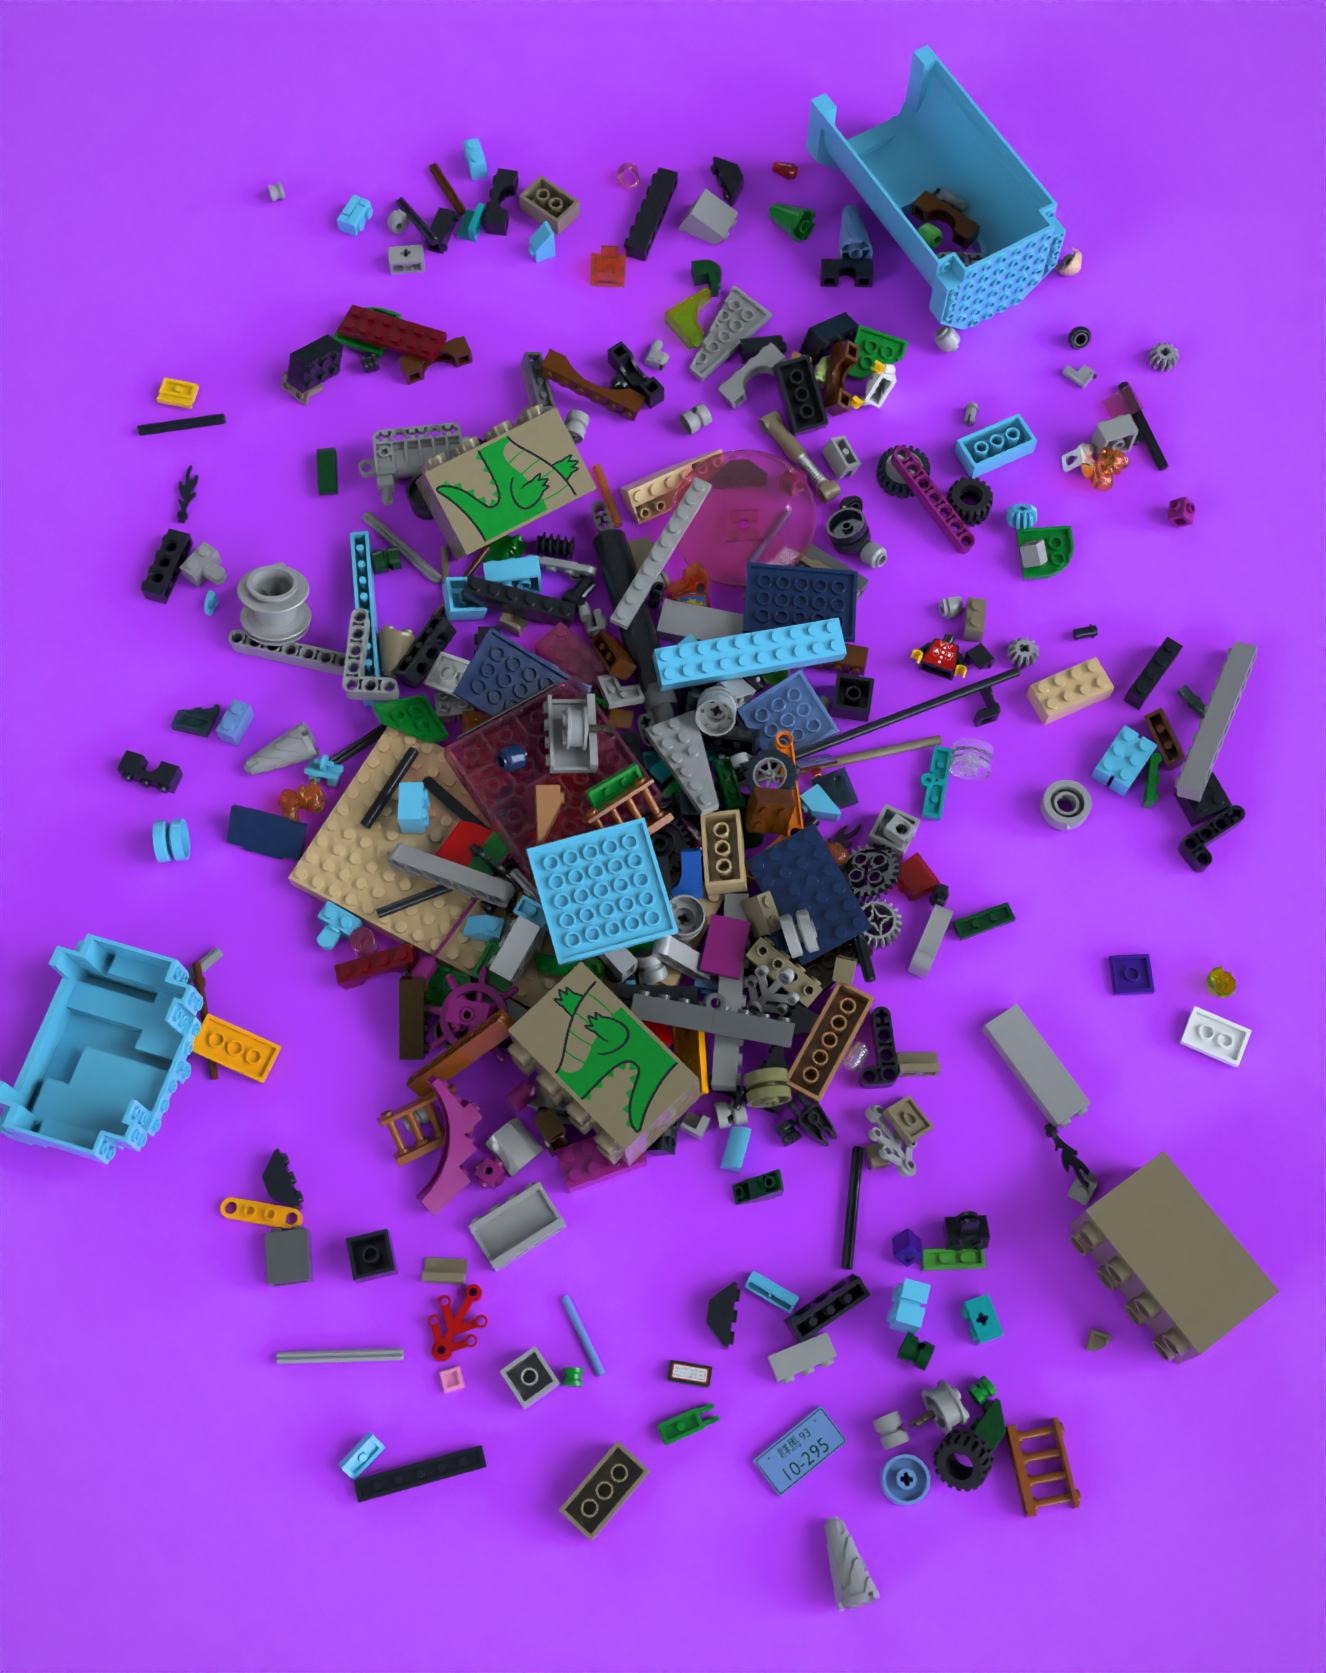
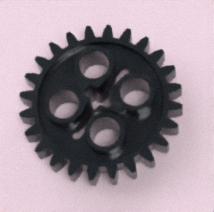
M867 843L864 849L858 846L859 851L856 852L852 849V855L846 854L847 860H841L843 866L839 868L841 872L847 873L856 899L861 896L863 901H865L866 897H869L872 901L873 896L876 895L880 899V893L883 892L887 895V889H894L892 883L898 884L897 878L901 877L899 872L901 866L895 852H891L889 847L885 849L883 845H880L878 848L876 843L869 847Z

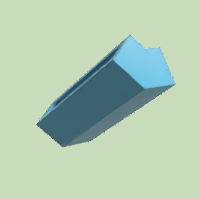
M754 1270L744 1286L790 1314L799 1299L797 1295Z

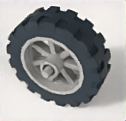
M766 749L767 751L765 752L760 751L758 755L751 758L750 763H747V770L744 776L746 778L745 783L750 792H752L753 787H761L759 783L768 780L766 788H770L771 782L777 786L775 789L791 791L797 785V768L791 758L780 750ZM773 762L779 764L774 770H772L771 766ZM768 764L766 771L761 769L764 765ZM781 767L784 768L785 774H776ZM759 772L765 774L764 777L758 779ZM784 778L783 782L779 785L777 779Z

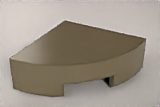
M1090 1329L1085 1350L1097 1351L1109 1343L1112 1335Z

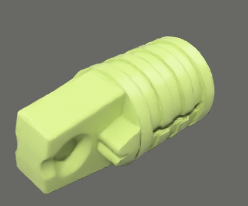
M828 356L821 358L814 371L819 389L824 388L827 382L830 364Z

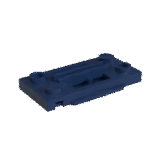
M234 804L231 806L226 842L242 846L244 850L277 859H289L292 857L295 858V861H299L303 856L307 823Z

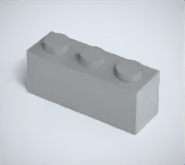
M825 1332L770 1355L767 1360L776 1382L782 1381L784 1385L794 1381L795 1375L802 1373L803 1376L815 1372L814 1367L821 1365L822 1368L834 1364L833 1359H836L837 1354L828 1333Z

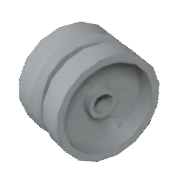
M807 908L796 911L798 924L794 923L793 917L789 913L779 916L792 958L803 955L802 942H804L809 953L820 950L813 920L809 917Z

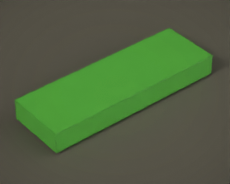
M946 1248L923 1249V1258H921L922 1271L986 1268L984 1249H963L960 1251L946 1250Z

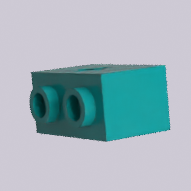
M989 1294L965 1301L960 1309L964 1321H968L971 1328L968 1329L970 1338L973 1342H976L977 1346L1004 1335ZM979 1317L984 1318L985 1322L977 1323L976 1319Z

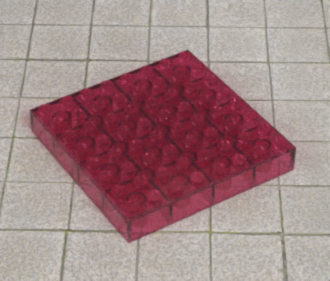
M577 676L568 679L444 748V759L529 881L534 879L526 849L537 846L536 785H560V792H564V804L560 805V811L543 843L547 844L596 830L593 822L588 824L581 820V818L586 816L585 813L592 809L585 793L587 789L632 763L638 764L642 777L650 778L614 727L613 733H597V773H550L549 766H546L545 756L549 754V748H545V737H548V731H544V719H547V713L543 712V702L547 701L548 695H552V699H586L589 692ZM595 702L596 725L613 726ZM518 744L527 752L526 764L522 769L506 772L498 766L496 757L501 748ZM652 783L648 786V789L659 806L663 794L655 783ZM641 791L632 796L641 816L651 810ZM625 802L615 807L624 823L635 820ZM609 812L599 818L604 828L616 825Z

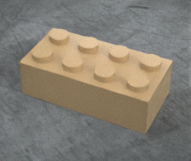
M1094 657L1031 684L1026 695L1043 725H1047L1109 698L1115 687L1097 657Z
M740 810L710 812L703 816L700 815L704 878L708 895L747 891L743 825Z

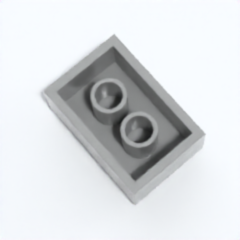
M520 915L518 918L513 919L509 926V929H511L508 936H504L499 944L501 949L489 961V965H491L489 970L513 983L518 981L546 931Z

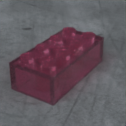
M562 622L558 623L534 645L535 655L554 664L577 681L591 685L590 693L598 688L596 683L597 676L610 674L596 652Z

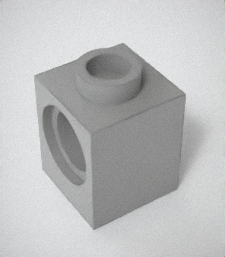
M896 813L885 826L883 835L902 848L906 843L909 845L914 839L915 826ZM901 829L905 831V834H899L896 830Z

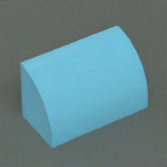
M731 1127L720 1168L740 1173L751 1134L750 1128Z

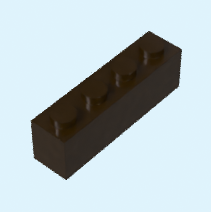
M402 976L399 979V1060H424L426 1054H429L430 1043L426 1042V1034H429L430 1023L426 1022V1014H429L430 1005L429 1002H426V994L430 992V983L426 982V976Z

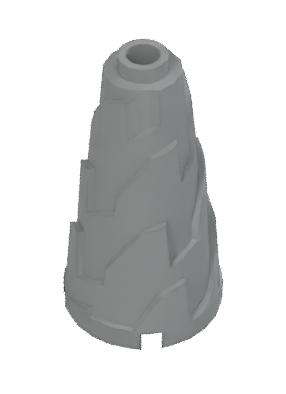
M303 721L268 743L267 746L260 749L256 754L245 760L246 763L243 765L246 772L254 776L320 756L319 747L314 748L316 740L307 724Z
M838 1516L827 1519L824 1530L838 1612L845 1611L844 1607L847 1606L849 1610L874 1602V1598L880 1599L879 1591L871 1579L866 1564L859 1554L844 1521L839 1520Z

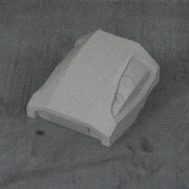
M518 1117L508 1121L485 1143L494 1156L504 1164L503 1167L512 1177L534 1157L544 1151Z

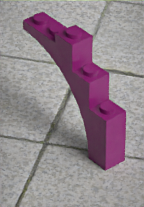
M431 1075L427 1082L434 1090L442 1108L444 1144L435 1172L426 1186L417 1194L416 1198L435 1216L471 1182L467 1177L469 1172L461 1164L477 1150L473 1145L474 1139L467 1132L483 1117L479 1113L481 1109L474 1101L461 1100L454 1091L451 1093L447 1089L449 1084L442 1077L437 1078Z

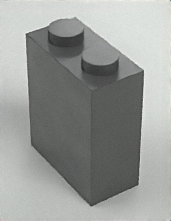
M293 1226L291 1230L283 1231L282 1228L270 1230L271 1233H265L267 1284L270 1287L313 1282L310 1231L304 1228V1226Z

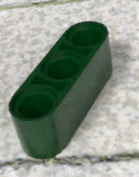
M335 447L317 449V480L320 496L338 494L337 454Z

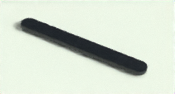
M426 777L423 779L424 787L462 821L476 823L488 828L433 778Z

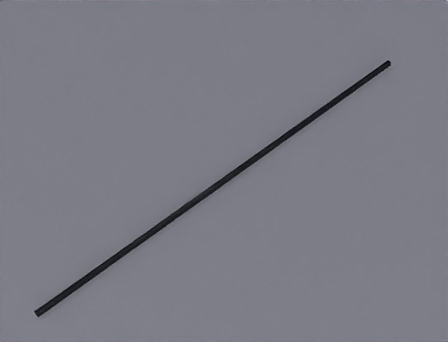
M1015 667L794 751L795 761L1020 676V671ZM771 763L772 770L777 767V763ZM768 764L764 765L761 769L766 771ZM747 769L736 773L738 782L746 780L744 773ZM716 780L713 782L715 791L719 790V786ZM673 797L656 803L659 809L664 811L672 808ZM649 806L639 810L642 818L653 815ZM631 813L621 816L624 823L635 820ZM613 820L603 823L604 828L616 825ZM592 827L587 830L581 831L579 833H576V836L595 831L596 828ZM527 852L507 859L502 867L509 870L527 863ZM439 885L378 908L376 911L380 919L451 892L453 889Z

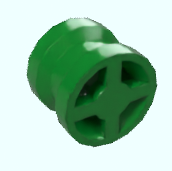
M577 1367L562 1368V1373L564 1374L562 1386L583 1387L581 1375L584 1369Z

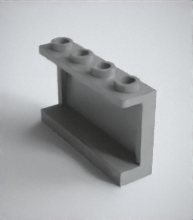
M587 694L586 699H552V695H548L547 701L543 702V712L547 713V719H544V731H548V737H545V748H549V754L545 756L546 766H549L550 773H597V733L589 732L586 750H582V747H570L569 750H566L565 746H562L561 731L565 730L562 722V710H566L567 706H570L571 709L587 707L589 725H596L595 694Z
M540 1182L528 1184L524 1188L525 1191L519 1195L517 1193L511 1195L506 1199L507 1202L501 1206L499 1204L493 1206L489 1210V1214L484 1217L480 1215L471 1221V1225L468 1226L495 1272L567 1227L564 1219L558 1213Z

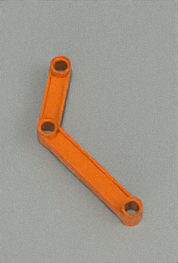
M780 731L774 740V748L787 754L796 766L793 736L788 731ZM779 739H786L788 744H781L779 742ZM783 767L778 771V774H785ZM779 778V785L783 782L784 778ZM796 780L797 785L795 789L791 791L795 808L785 835L781 834L766 849L790 837L791 831L799 832L804 829L798 780ZM746 866L747 882L756 883L754 877L749 875V868Z

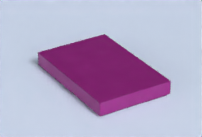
M711 914L699 972L739 980L751 922Z

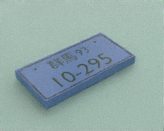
M820 1405L756 1457L753 1462L779 1497H781L848 1441Z

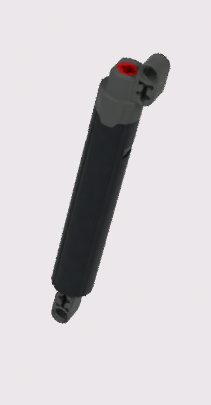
M596 501L591 506V513L599 534L594 537L592 544L614 612L638 572L625 532L614 528L606 504L603 501ZM645 598L627 630L619 626L618 628L624 648L637 666L633 673L635 683L639 684L645 697L644 703H642L645 714L640 715L637 720L642 741L648 751H656L652 744H649V740L644 734L646 724L648 723L650 727L676 717L674 712L679 709L680 704L675 689L659 691L652 654L654 649L662 647Z

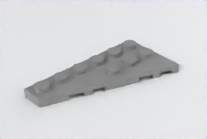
M733 285L729 296L725 300V304L709 330L708 336L704 339L700 351L697 352L689 367V372L703 382L740 347V339L753 336L772 318V313Z
M692 710L647 727L644 730V734L698 813L703 816L718 810L719 803L700 728L695 721L696 712Z

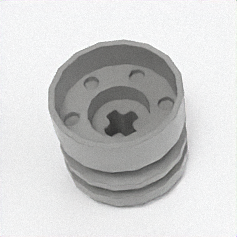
M722 686L707 688L700 694L695 721L703 733L710 736H721L733 728L737 711L735 695L729 689Z
M691 895L675 896L669 902L678 934L671 936L682 943L690 942L699 936L703 928L706 915L704 906ZM682 918L686 919L684 925L680 924Z

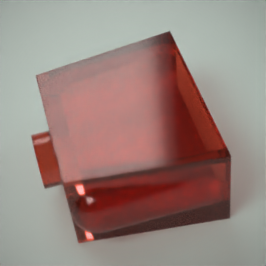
M918 852L900 864L901 870L899 872L901 877L897 878L898 884H896V887L901 893L906 895L910 902L932 892V889L937 884H940L938 878Z

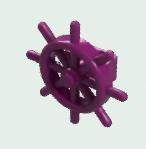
M487 966L481 968L478 983H468L459 986L451 974H447L445 980L452 989V992L447 996L442 1007L429 1005V1014L440 1015V1026L444 1034L431 1043V1048L436 1050L448 1041L453 1045L460 1040L457 1037L459 1033L467 1028L468 1033L490 1018L497 1007L498 1010L503 1009L509 1014L506 1001L519 992V988L513 986L503 994H500L494 988L486 985L489 972ZM476 992L474 1001L468 1000L465 995ZM484 993L489 995L493 1001L488 1004L482 1003ZM498 1045L491 1049L499 1062L505 1060V1056Z

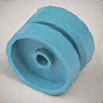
M184 818L172 819L170 824L167 820H156L154 822L153 846L159 863L171 862L173 857L176 861H186L189 859L190 838Z

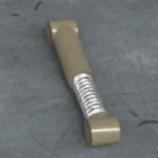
M772 410L758 419L761 430L771 436L794 465L799 466L802 471L807 473L808 479L816 486L817 496L822 503L826 504L841 494L837 482L824 477L813 461L807 457L808 452L782 423L778 412Z

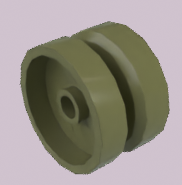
M785 1068L758 1069L743 1076L744 1086L750 1090L746 1093L747 1106L751 1108L773 1107L792 1100L790 1087L785 1086L789 1082L788 1072Z

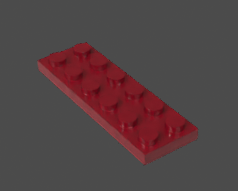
M353 304L337 329L339 335L432 363L447 339V332Z

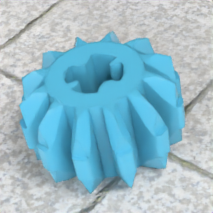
M1027 503L1013 504L1007 511V524L1011 528L1025 530V528H1032V526L1036 525L1037 508L1033 507L1032 504L1027 505Z

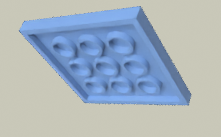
M801 669L737 709L748 728L760 729L759 747L763 752L767 751L766 749L775 750L774 740L780 731H788L792 734L794 751L833 737L840 732ZM779 739V742L781 744H788L786 739Z

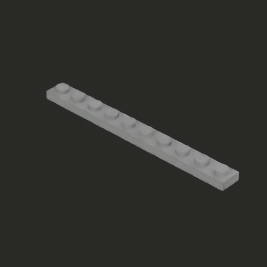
M695 477L610 618L611 623L627 630L711 490L712 484Z

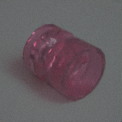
M360 927L351 933L350 945L358 958L378 952L379 944L371 929Z

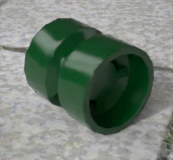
M397 545L387 547L386 551L382 549L371 551L377 574L386 573L388 569L392 571L402 569Z
M907 1332L896 1358L906 1363L912 1361L914 1367L925 1371L934 1352L935 1345L925 1340L920 1342L919 1337Z

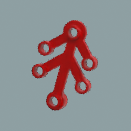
M471 1284L465 1289L466 1298L455 1318H453L451 1311V1299L449 1296L441 1295L438 1298V1305L442 1308L448 1331L443 1338L439 1327L440 1317L436 1314L429 1315L427 1323L432 1328L435 1343L431 1348V1353L435 1360L440 1362L447 1361L452 1356V1352L466 1347L473 1348L477 1345V1337L473 1334H468L464 1340L451 1343L455 1335L475 1328H485L488 1324V1319L484 1315H478L474 1320L462 1323L473 1302L479 1301L482 1297V1289L477 1284ZM471 1289L477 1290L475 1296H470L469 1292ZM443 1298L448 1299L447 1305H441ZM433 1317H436L438 1319V1322L435 1325H432L430 1323V1320ZM479 1318L485 1319L483 1325H478L477 1321ZM469 1337H473L475 1339V1342L472 1345L467 1344V1339ZM444 1346L446 1348L444 1354L438 1353L439 1347Z

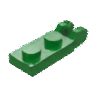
M710 1403L698 1409L694 1408L658 1424L657 1428L664 1445H670L720 1421L719 1416H713L702 1422L699 1415L711 1411L714 1408V1404Z

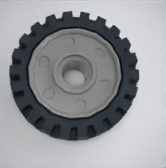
M895 445L894 449L892 447L888 448V451H884L883 455H881L877 465L876 477L878 483H880L879 486L884 488L886 493L890 491V495L893 497L895 494H897V498H901L902 495H904V498H908L909 495L914 497L915 494L891 463V457L899 445ZM909 445L908 449L928 476H930L931 469L928 457H925L923 452L919 453L920 449L916 448L913 450V446ZM897 455L899 459H904L902 455ZM907 469L909 473L915 474L912 469ZM918 483L921 488H925L924 484Z

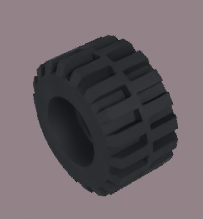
M968 476V479L962 477L960 481L956 480L954 485L950 486L946 499L966 526L970 525V527H973L975 523L979 525L982 521L986 520L993 503L991 487L989 485L986 486L984 480L982 482L979 481L980 478L972 479V476ZM970 498L977 504L967 505L961 499Z
M961 1428L960 1431L954 1429L951 1433L946 1434L933 1456L935 1458L933 1465L937 1467L935 1470L936 1474L941 1475L940 1480L943 1483L946 1481L949 1488L956 1487V1491L961 1492L964 1489L965 1492H970L971 1489H977L985 1481L994 1463V1458L991 1457L993 1451L988 1449L990 1444L988 1441L984 1442L982 1440L983 1436L981 1434L977 1436L974 1430L967 1432L966 1428ZM954 1453H961L968 1457L973 1467L962 1465L956 1459Z

